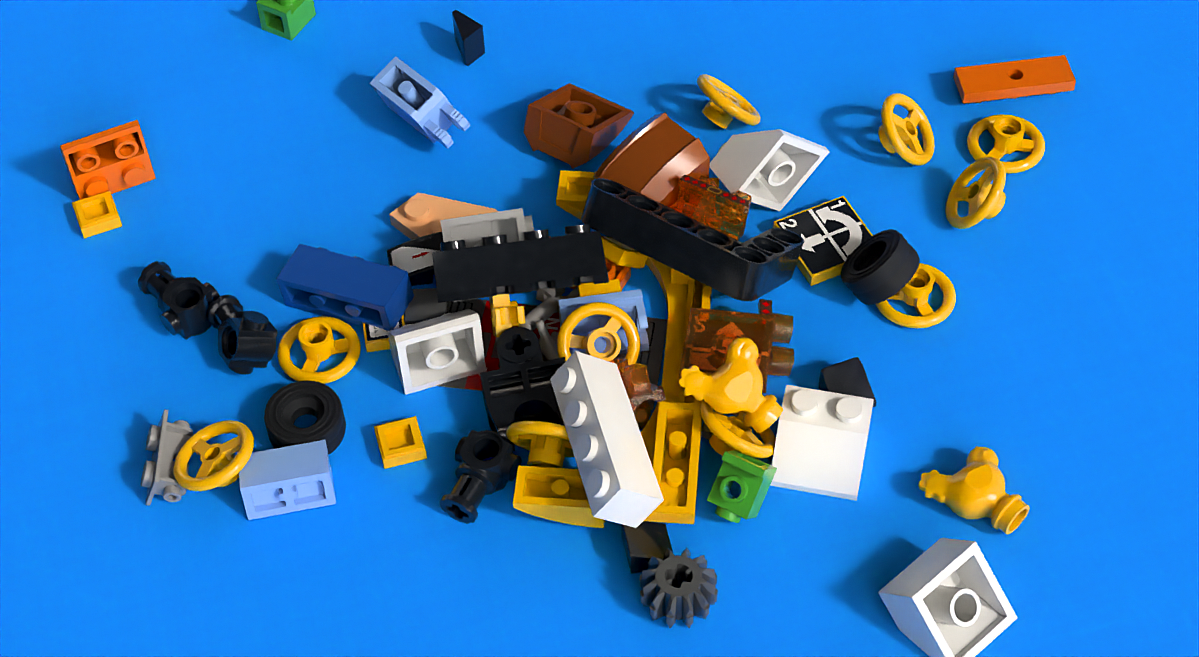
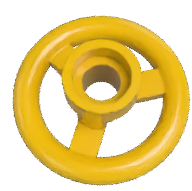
M702 74L697 78L699 88L710 99L702 109V113L713 123L726 129L734 117L747 125L755 126L759 124L761 117L758 111L734 89L707 74Z
M901 93L889 95L882 105L881 118L883 125L878 130L879 139L883 147L892 154L897 153L903 160L912 165H925L931 160L935 147L932 128L925 113L907 95ZM895 105H900L909 112L906 118L902 119L893 113ZM917 125H918V127H919V129H920V132H921V135H922L923 149H922V147H921V145H920V143H919V140H918V138H917V136H918V131H917V128H916Z
M1000 114L988 116L974 124L967 136V147L975 161L984 157H994L1000 160L1005 154H1011L1015 151L1032 152L1028 157L1020 161H1001L1006 173L1012 174L1024 172L1038 164L1045 152V141L1041 132L1029 121L1013 115ZM985 130H988L995 139L994 147L987 155L979 146V137ZM1024 133H1026L1031 138V140L1023 139Z
M994 157L981 158L968 166L957 178L949 192L945 208L947 220L953 227L958 229L970 228L981 222L984 218L991 219L1001 211L1006 200V195L1003 192L1006 171L999 159ZM983 170H986L978 181H975L969 187H966L968 183L978 173H980ZM959 201L969 203V213L965 217L958 215Z
M919 263L917 271L911 280L895 295L888 298L903 300L907 305L914 306L919 316L903 314L895 310L887 300L875 305L884 317L897 325L907 328H927L941 323L951 314L956 303V292L952 282L943 272L933 266ZM936 282L941 288L944 298L940 308L934 312L928 304V296L933 289V284Z
M605 302L588 303L572 311L562 323L557 337L559 358L565 357V361H567L571 356L570 348L586 349L588 355L614 363L613 359L617 357L621 349V340L616 332L622 326L628 342L626 356L618 366L621 378L623 379L630 373L637 362L640 351L639 333L631 317L621 308ZM592 315L610 317L603 328H596L587 336L572 334L575 326L586 317ZM600 336L606 341V348L601 353L597 352L594 347L595 340Z
M312 317L298 322L283 335L278 345L277 357L282 370L293 380L316 381L327 384L342 378L353 369L360 356L361 344L356 331L348 323L333 317ZM332 330L339 332L345 338L334 340ZM296 339L300 342L301 348L305 351L307 357L302 369L295 366L290 358V349ZM347 352L344 360L336 367L327 371L316 372L320 363L327 360L331 355Z
M705 401L702 402L700 414L705 425L713 433L709 443L718 454L723 456L725 451L732 450L755 458H767L774 454L776 437L770 427L758 433L764 442L763 444L752 433L751 427L745 425V412L731 413L735 416L727 417L714 412V409Z
M225 420L210 424L196 432L185 442L175 458L173 473L177 483L190 491H207L216 487H225L235 482L239 478V472L247 464L253 452L254 437L251 430L241 422ZM232 433L238 435L223 444L215 443L210 445L206 442L221 434ZM194 452L200 455L202 462L195 478L187 473V465Z
M519 421L511 424L506 430V436L512 443L529 450L528 466L563 468L564 457H574L564 425L543 421Z

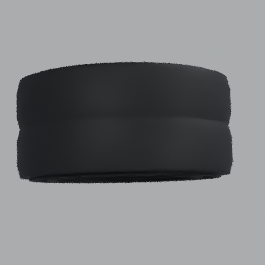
M893 229L884 230L865 240L850 254L841 269V278L843 283L859 301L866 305H874L895 295L911 280L919 266V256L901 233Z
M298 381L288 384L274 393L266 405L264 421L269 440L274 449L326 440L329 455L340 445L344 438L346 421L342 403L334 390L323 383ZM309 414L317 418L316 422L307 428H299L294 425L295 420L302 415Z

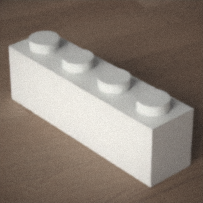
M575 351L558 368L550 380L593 517L637 528L664 499L617 364Z

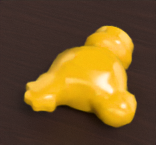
M747 337L735 338L729 344L724 364L712 374L700 371L697 365L681 370V378H679L678 383L679 386L684 388L683 393L685 396L693 395L698 401L704 400L711 408L722 414L745 412V425L747 427L751 426L757 433H761L769 428L783 411V408L776 402L777 398L775 395H762L763 377L756 363L759 356L758 348Z
M976 446L972 449L966 459V466L954 475L939 474L937 470H932L928 473H922L918 484L919 489L925 492L926 498H933L939 503H945L954 513L965 519L991 518L992 527L1002 530L1007 535L1020 526L1030 510V506L1022 501V496L1019 494L1009 495L1005 492V478L998 468V457L988 447Z

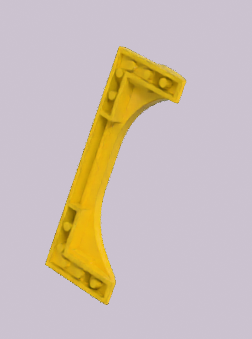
M560 170L556 205L581 220L592 180H594L593 176L596 172ZM709 178L705 182L719 188V178ZM697 187L670 206V208L716 230L717 194ZM648 257L645 264L655 275L663 290L668 310L661 385L664 389L665 399L659 397L654 412L641 431L664 501L644 521L694 524L702 431L700 406L704 400L698 401L693 395L685 396L683 393L684 388L679 386L678 380L681 378V370L685 366L692 319L710 320L712 288ZM518 465L513 508L555 522L604 528L605 520L593 517L578 469Z

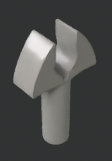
M578 287L567 296H561L565 293V288H541L537 290L536 299L542 303L525 316L526 323L519 324L518 327L534 331L537 328V321L543 320L545 322L554 313H559L558 300L578 297Z

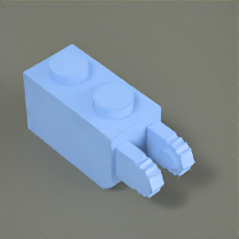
M396 56L370 82V85L388 108L432 143L438 141L444 147L449 148L454 143L447 132L449 127L454 124L458 129L465 132L471 126L467 119L451 105L446 96L437 87Z

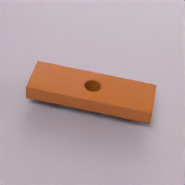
M1065 55L955 68L953 76L963 104L1074 91L1076 79Z

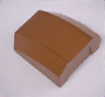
M568 83L528 105L524 134L533 151L539 150L570 164L571 168L574 169L602 152L619 135L634 115V112Z
M666 112L654 115L632 132L608 156L593 177L594 179L601 178L615 181L670 207L697 188L695 185L680 180L684 175L704 183L709 180L710 157L699 138L692 136L671 120Z

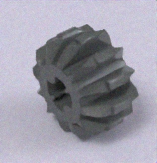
M687 547L681 553V556H675L669 548L664 553V560L651 556L648 562V570H643L640 575V587H642L640 591L641 603L643 606L649 607V614L653 621L666 616V624L669 628L676 623V620H683L688 628H690L693 624L694 616L706 620L710 605H714L717 601L718 590L715 587L717 584L715 570L707 568V560H705L704 555L691 559V553Z

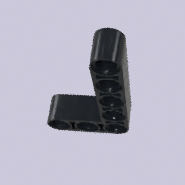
M601 178L592 180L581 221L584 224H590V228L600 231V233L729 297L741 301H754L789 281L793 276L804 244V239L800 235L783 228H771L742 243L620 183Z

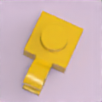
M497 293L496 296L489 297L493 336L499 337L505 330L512 328V326L526 323L524 306H518L517 301H510L509 294Z

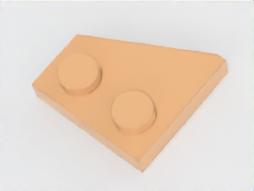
M418 192L392 211L389 216L391 225L413 240L442 232L440 220L499 211L494 208Z

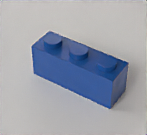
M303 244L298 245L276 277L286 306L326 317L337 318L360 326L366 323L387 331L394 330L400 318L405 315V310L414 297L409 275L405 270L396 266H386L366 261L360 257H350L331 252L325 248H315Z

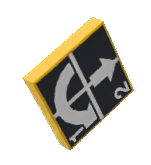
M844 196L773 222V228L793 231L804 239L796 265L811 286L841 275V269L850 254L861 243L873 236Z

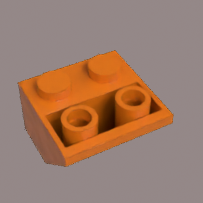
M138 120L60 145L59 147L79 200L107 191L113 194L156 179Z

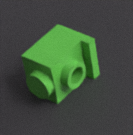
M258 0L256 2L262 30L291 41L316 15L313 0Z
M736 450L725 451L721 459L723 463L707 501L717 505L715 514L728 521L740 523L741 518L747 520L757 517L777 468ZM734 481L738 482L741 486V494L737 498L730 494Z

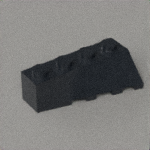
M590 224L565 227L566 235L549 237L548 229L523 232V241L507 242V235L504 234L481 237L482 246L466 248L465 240L441 242V251L432 252L438 303L496 296L497 293L516 294L537 291L541 288L558 289L574 287L588 282H594V284L608 283L609 278L600 231L590 232Z

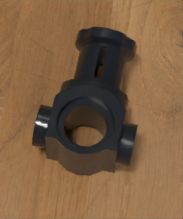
M155 261L142 271L138 279V287L144 294H152L158 299V307L163 312L160 315V320L172 335L179 333L187 340L191 336L206 332L212 324L206 317L207 309L210 303L215 301L220 295L210 283L206 282L203 284L195 277L176 278L171 273L169 265L165 262Z
M222 295L211 302L207 309L206 317L212 326L218 329V353L227 366L239 374H251L254 367L266 368L268 362L274 356L278 333L268 318L256 311H243V306L239 303V300L232 295Z
M471 430L468 437L464 436L456 447L455 461L460 462L455 472L458 480L450 494L442 497L440 507L450 517L466 524L474 523L478 517L477 508L484 496L504 489L508 481L512 482L515 480L518 465L521 466L522 463L521 457L513 454L511 444L505 442L501 435L495 431L485 430L477 432ZM494 457L490 460L484 461L485 458Z

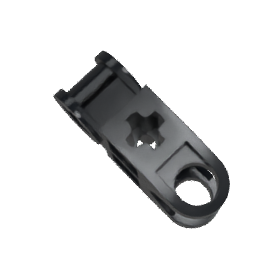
M524 327L509 328L499 336L496 345L499 369L480 373L482 394L490 430L500 434L505 442L510 443L512 451H515V444L506 436V430L511 424L519 421H543L564 425L550 378L566 362L565 357L543 361L537 335Z

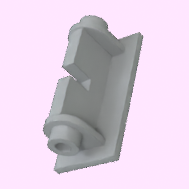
M166 409L163 411L158 426L151 424L146 441V450L153 451L152 461H145L141 477V487L148 488L146 505L150 506L154 494L162 495L164 500L168 502H178L187 491V489L177 483L174 477L173 459L176 458L185 442L193 436V430L190 428V424L183 420L173 423L167 422L169 410Z

